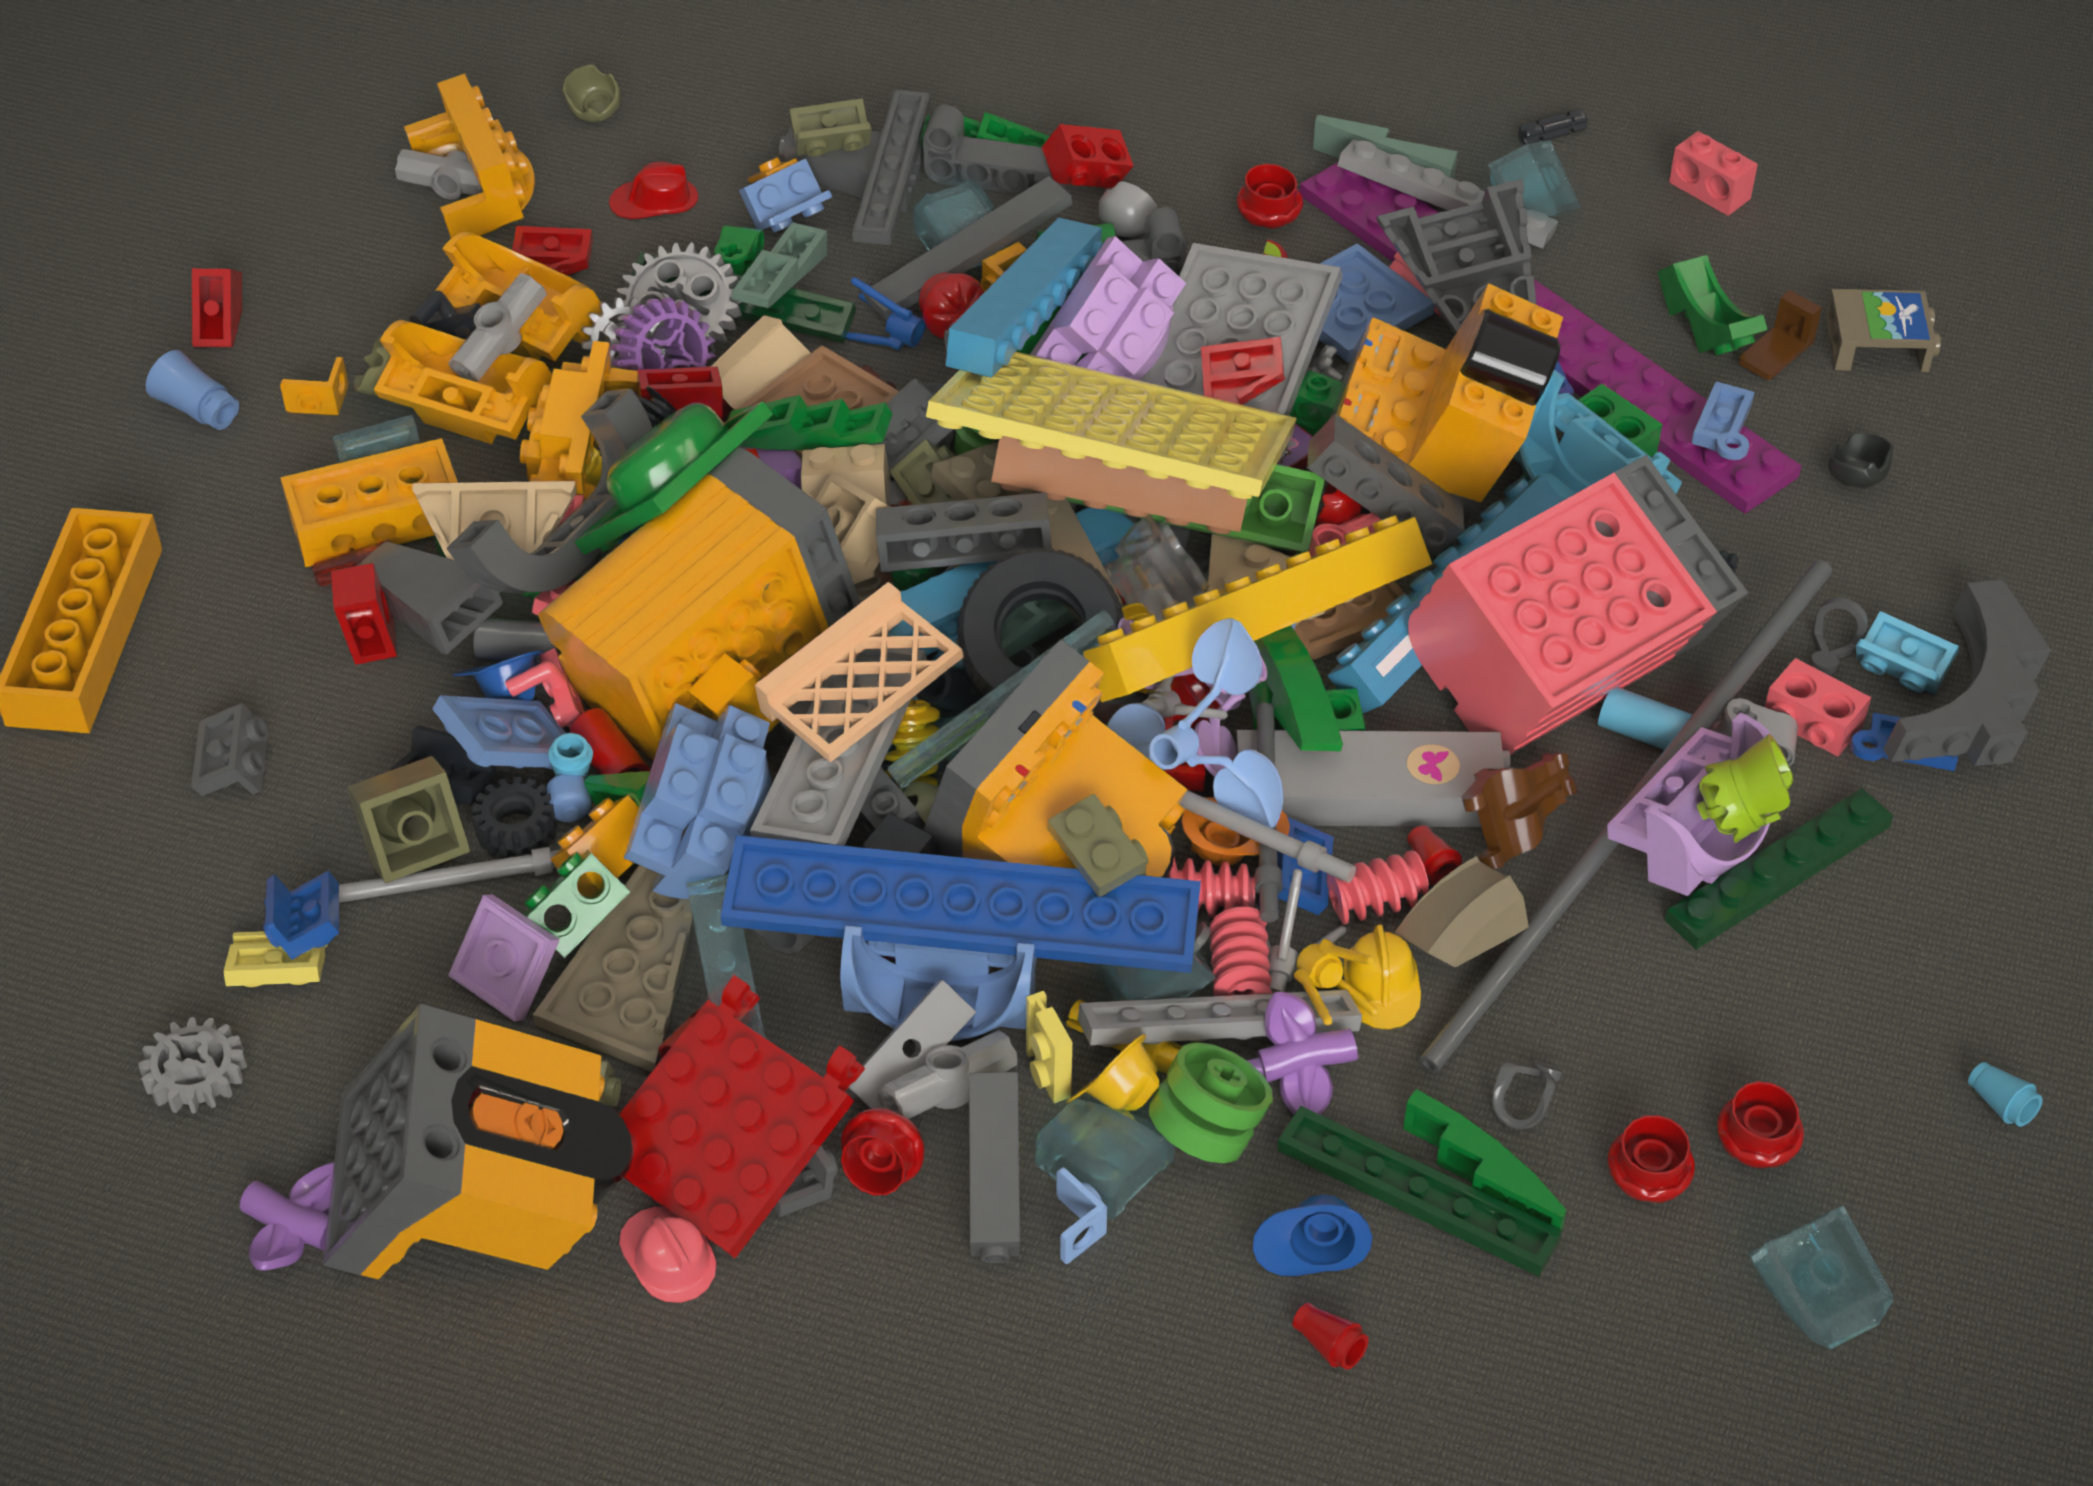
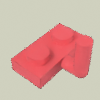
M553 648L539 655L541 664L505 681V684L510 694L514 697L542 683L548 695L555 700V703L550 705V709L557 724L562 728L568 726L571 729L575 719L586 710L581 696L570 682L558 658L560 654Z

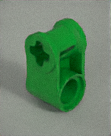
M724 225L720 239L714 248V256L720 254L724 265L730 264L734 274L744 276L760 252L764 250L763 230Z

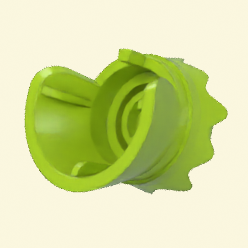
M1771 734L1759 740L1739 758L1705 765V771L1709 774L1705 775L1700 781L1699 789L1704 801L1697 803L1698 811L1703 820L1713 819L1718 831L1722 834H1733L1734 843L1760 830L1762 826L1781 819L1779 812L1785 810L1790 804L1788 788L1792 785L1793 774L1782 750Z

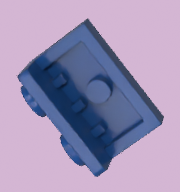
M329 870L291 892L276 875L267 879L266 898H264L266 917L263 929L266 937L274 947L278 948L281 946L293 960L314 947L320 948L327 945L339 934V882Z

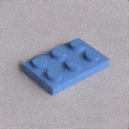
M440 695L432 709L444 723L446 731L453 735L465 749L467 757L475 764L483 767L494 765L513 766L516 768L545 767L553 769L548 757L549 749L556 738L566 734L540 701Z

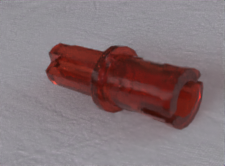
M385 541L357 550L351 547L348 548V553L314 563L312 565V572L315 581L319 586L331 584V571L357 566Z

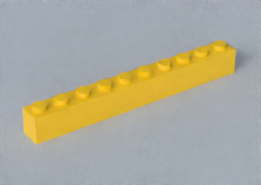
M1394 515L1372 523L1374 532L1370 533L1368 527H1364L1343 535L1346 541L1345 544L1340 545L1339 539H1335L1314 547L1316 556L1311 557L1309 551L1285 559L1287 567L1282 570L1279 563L1255 572L1257 580L1253 582L1250 581L1249 576H1245L1224 584L1226 589L1224 594L1220 595L1218 588L1197 595L1193 597L1195 606L1188 608L1185 601L1161 610L1164 617L1161 620L1156 621L1153 614L1131 622L1129 625L1132 632L1124 634L1122 628L1098 636L1099 645L1083 651V654L1088 661L1104 672L1098 686V690L1102 692L1101 702L1129 695L1193 667L1192 654L1198 639L1211 625L1220 620L1234 618L1241 622L1254 641L1432 565L1416 518L1413 517L1398 522L1397 516Z

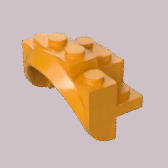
M470 231L455 235L442 248L454 266L436 290L442 291L455 309L478 302L481 306L497 302L520 273L531 276L537 283L543 286L547 295L519 329L522 335L521 342L512 352L522 357H530L536 360L544 356L555 362L571 339L578 343L589 340V335L581 331V327L592 326L593 321L587 315L589 312L600 315L602 311L599 305V298L588 286Z
M406 320L395 321L387 328L380 342L391 357L374 388V392L379 398L413 408L424 424L489 444L493 443L497 434L516 440L528 417L530 407H537L543 385H550L552 373L544 362L512 353L499 355L477 382L461 378L452 371L448 362L466 339Z
M593 341L590 357L583 356L582 364L563 362L562 369H554L550 385H543L537 407H530L527 420V429L531 431L529 440H522L520 449V463L526 464L528 481H575L577 486L576 495H584L585 500L596 489L597 486L586 483L587 473H583L584 465L591 464L593 446L596 439L581 416L606 391L632 389L634 393L637 392V371L611 368L609 342Z

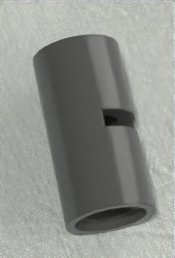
M488 617L474 630L473 648L476 659L505 661L530 652L543 651L545 653L553 648L559 654H562L558 648L551 644L539 621ZM540 656L536 657L537 664H541Z

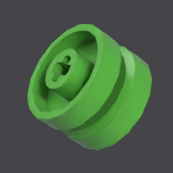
M1199 1042L1187 1044L1176 1054L1167 1071V1078L1159 1085L1149 1103V1116L1156 1129L1174 1146L1204 1161L1224 1164L1238 1160L1254 1135V1128L1263 1119L1273 1101L1272 1089L1265 1077L1251 1063L1234 1052L1212 1044Z

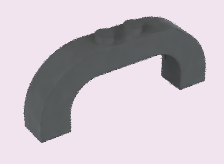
M632 389L606 391L581 416L595 437L602 455V473L594 492L530 554L515 544L499 520L474 521L446 548L469 577L486 588L504 593L545 592L566 585L579 574L590 570L597 563L596 557L602 552L600 548L584 555L574 541L617 504L607 489L606 479L608 471L626 450L652 429L648 415Z

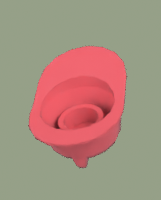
M654 1206L639 1211L628 1219L622 1228L619 1245L623 1256L641 1285L651 1296L664 1302L682 1303L696 1299L709 1288L715 1278L716 1259L708 1241L693 1223L676 1217L663 1206Z

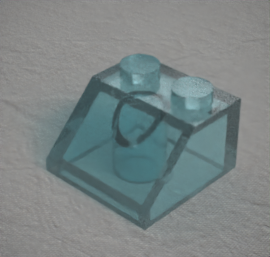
M1551 140L1526 144L1488 164L1492 172L1489 175L1492 186L1523 178V200L1525 207L1549 216L1565 214L1581 208Z

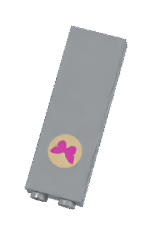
M1237 730V755L1246 749L1257 751V730ZM1274 730L1275 768L1279 773L1283 787L1282 811L1287 817L1308 826L1418 827L1426 825L1428 827H1481L1477 811L1466 812L1461 796L1475 782L1474 774L1483 768H1510V751L1502 750L1500 732L1339 731L1343 746L1341 752L1300 751L1286 730Z

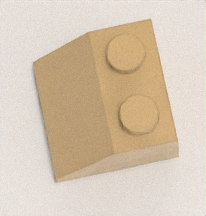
M860 444L850 447H820L812 450H803L801 468L802 491L814 500L831 472H834L890 506L891 480L885 444Z

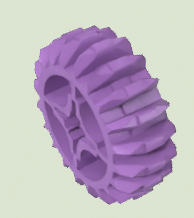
M663 298L660 301L658 299H648L646 306L641 304L633 306L634 316L626 314L621 317L626 328L614 330L615 334L621 338L620 344L615 343L610 346L613 351L619 352V358L613 360L611 364L614 367H622L623 369L634 371L668 369L675 366H681V368L708 367L706 366L707 360L716 358L714 353L708 352V346L712 345L716 340L712 337L704 336L710 325L707 322H698L701 313L697 310H689L687 303L681 301L675 303L672 298ZM665 320L662 328L658 327L654 336L651 338L645 337L651 327ZM654 345L663 346L662 348L666 349L665 354H668L673 358L665 357L666 355H661L662 350L654 347ZM641 353L644 357V365L642 363Z

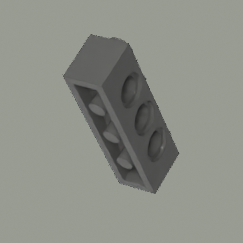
M1334 414L1310 439L1308 469L1381 519L1396 515L1398 522L1415 517L1427 551L1436 557L1464 531L1463 502L1338 415Z
M1047 493L876 509V537L881 572L992 562L1001 558L1004 559L1009 554H1016V551L1022 550V552H1025L1026 549L1030 548L1032 550L1052 548Z

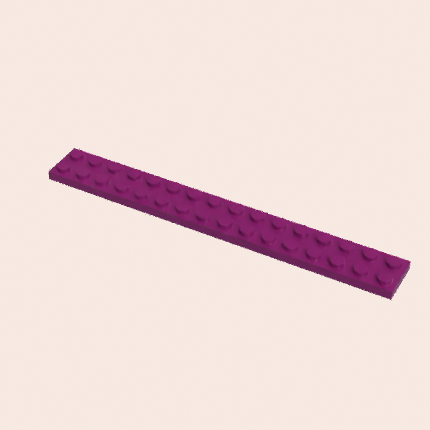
M1338 162L1300 183V192L1305 200L1392 262L1395 260L1394 255L1398 251L1377 222V216L1414 207L1418 218L1439 213L1416 197L1337 166ZM1534 279L1536 305L1563 316L1557 340L1551 353L1560 363L1567 381L1576 394L1583 397L1600 384H1603L1662 423L1657 452L1664 454L1671 462L1744 514L1799 478L1800 464L1744 425L1740 434L1748 439L1749 450L1748 454L1742 459L1729 460L1720 456L1715 450L1691 444L1694 430L1707 403V399ZM1727 444L1730 448H1739L1736 444Z

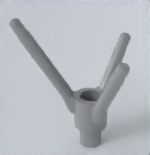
M1175 675L1162 680L1155 693L1149 695L1142 702L1155 709L1162 718L1174 715L1188 716L1196 707L1182 704L1179 696L1174 691H1171L1170 685ZM1206 708L1199 717L1226 719L1228 714L1224 710Z
M1300 869L1293 871L1280 944L1271 947L1267 939L1269 947L1268 960L1270 962L1269 974L1271 976L1270 989L1272 993L1284 992L1286 983L1292 981L1293 975L1297 971L1299 954L1290 947V941L1301 887L1302 871ZM1340 925L1316 943L1320 944L1323 939H1328L1334 943L1346 933V927Z

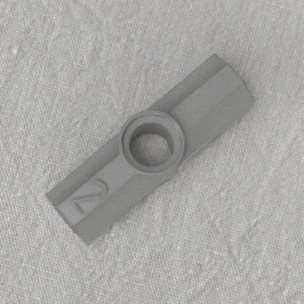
M402 149L397 156L395 168L397 180L432 187L439 196L448 200H455L462 193L468 195L482 193V189L464 152L451 151L446 157Z
M520 273L497 302L487 303L477 310L474 316L475 330L448 362L452 371L461 378L477 382L499 355L514 351L519 346L522 338L519 329L547 295L543 286L537 283L531 276Z
M1000 1030L962 1048L952 1045L936 1047L926 1055V1065L879 1088V1103L883 1108L893 1110L908 1119L935 1106L943 1109L961 1107L969 1101V1073L1007 1072L1017 1066V1052L1013 1048L1009 1037Z

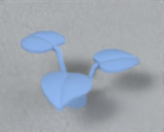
M1227 618L1211 625L1200 636L1194 647L1192 666L1195 676L1202 682L1214 685L1209 694L1185 719L1179 721L1178 725L1165 731V722L1155 709L1143 703H1131L1120 708L1112 716L1107 727L1163 771L1165 769H1173L1185 761L1191 767L1197 764L1223 765L1225 768L1216 774L1213 782L1214 797L1217 803L1273 829L1280 818L1283 806L1282 782L1274 764L1266 756L1252 749L1241 751L1234 761L1226 756H1199L1197 754L1199 738L1197 733L1190 728L1191 724L1216 699L1222 688L1231 695H1242L1254 688L1260 679L1262 659L1255 642L1241 622L1234 618Z

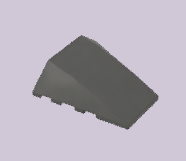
M1523 178L1487 187L1482 202L1421 218L1417 217L1414 207L1379 215L1376 218L1454 334L1457 333L1488 283L1536 304L1534 277L1531 275L1530 266L1531 249L1530 244H1528L1526 228L1528 223L1527 211L1524 208Z

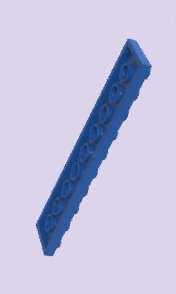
M736 835L720 918L722 926L844 938L845 926L862 927L864 940L1016 956L1018 943L1034 944L1036 958L1191 973L1201 881L1137 875L1099 898L1078 869Z

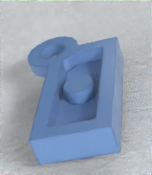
M1716 381L1694 430L1691 444L1715 450L1720 456L1729 460L1744 458L1748 454L1749 441L1744 435L1740 434V431L1751 408L1755 392ZM1727 444H1736L1739 448H1730Z

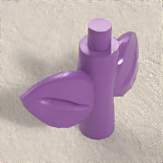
M1274 992L1268 1002L1264 1016L1266 1036L1274 1043V1046L1258 1050V1058L1247 1061L1265 1077L1267 1082L1280 1079L1281 1096L1286 1107L1293 1115H1295L1300 1106L1321 1115L1328 1106L1333 1092V1084L1329 1072L1323 1065L1358 1060L1353 1033L1350 1028L1316 1033L1315 1013L1308 1003L1290 993Z
M334 1162L315 1168L297 1180L289 1193V1198H286L260 1181H253L245 1189L240 1200V1210L265 1225L252 1239L249 1246V1258L254 1268L263 1271L289 1266L301 1258L305 1244L323 1251L325 1250Z

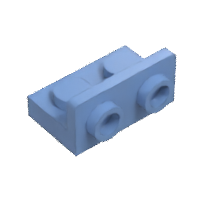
M806 159L739 190L756 229L763 230L771 227L773 233L790 226L793 223L791 217L800 212L806 218L823 210L822 202L833 197L830 190L821 192Z

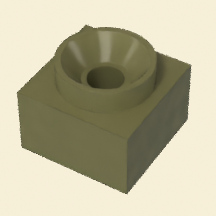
M433 756L347 786L372 866L385 884L470 852L447 774ZM413 816V818L410 821L404 823V821L407 818Z

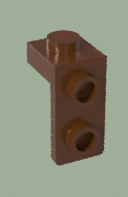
M1791 290L1787 291L1780 297L1774 327L1740 355L1739 365L1766 380L1773 379L1814 343L1822 307Z

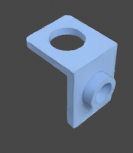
M1062 1167L1057 1171L1056 1195L1061 1202L1080 1218L1065 1230L1060 1237V1259L1065 1264H1068L1106 1234L1107 1206L1102 1202L1100 1195L1090 1184L1085 1182L1082 1184L1067 1169ZM1089 1227L1085 1236L1073 1245L1077 1236Z

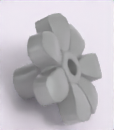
M1332 345L1323 347L1318 357L1307 368L1305 375L1311 370L1340 381L1342 375L1331 367L1332 357L1337 349Z

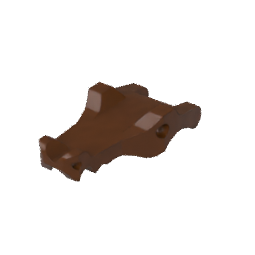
M1546 753L1541 756V761L1524 769L1483 768L1474 774L1475 782L1461 798L1465 811H1477L1487 848L1478 855L1480 862L1492 869H1498L1503 867L1510 858L1535 849L1543 837L1546 817L1557 809V806L1567 802L1566 796L1577 794L1575 781L1571 778L1568 771L1570 763L1566 753H1556L1553 755Z

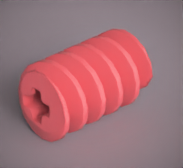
M1413 850L1407 851L1403 858L1397 854L1390 855L1386 862L1381 858L1372 859L1369 866L1364 862L1355 863L1356 873L1350 883L1327 874V887L1331 905L1343 925L1349 923V910L1353 909L1358 919L1362 921L1366 919L1367 906H1371L1375 915L1380 917L1384 913V902L1388 901L1392 911L1397 913L1401 910V898H1405L1409 907L1413 909L1418 903V894L1424 896L1429 892V883L1424 864L1419 854Z
M1170 857V864L1166 869L1165 878L1201 881L1198 912L1202 904H1205L1209 918H1215L1220 906H1223L1224 910L1234 907H1255V875L1250 877L1247 864H1241L1236 875L1233 876L1229 862H1223L1218 874H1214L1210 860H1205L1200 872H1196L1193 859L1187 858L1182 870H1178L1175 858Z
M1234 907L1216 915L1210 923L1214 996L1272 994L1270 989L1271 976L1269 974L1270 962L1268 960L1269 947L1267 945L1268 933L1265 929L1267 922L1261 920L1260 911L1256 908Z

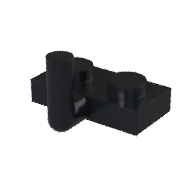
M436 290L417 308L409 320L410 322L467 340L476 328L474 316L482 306L478 302L455 309L442 291Z

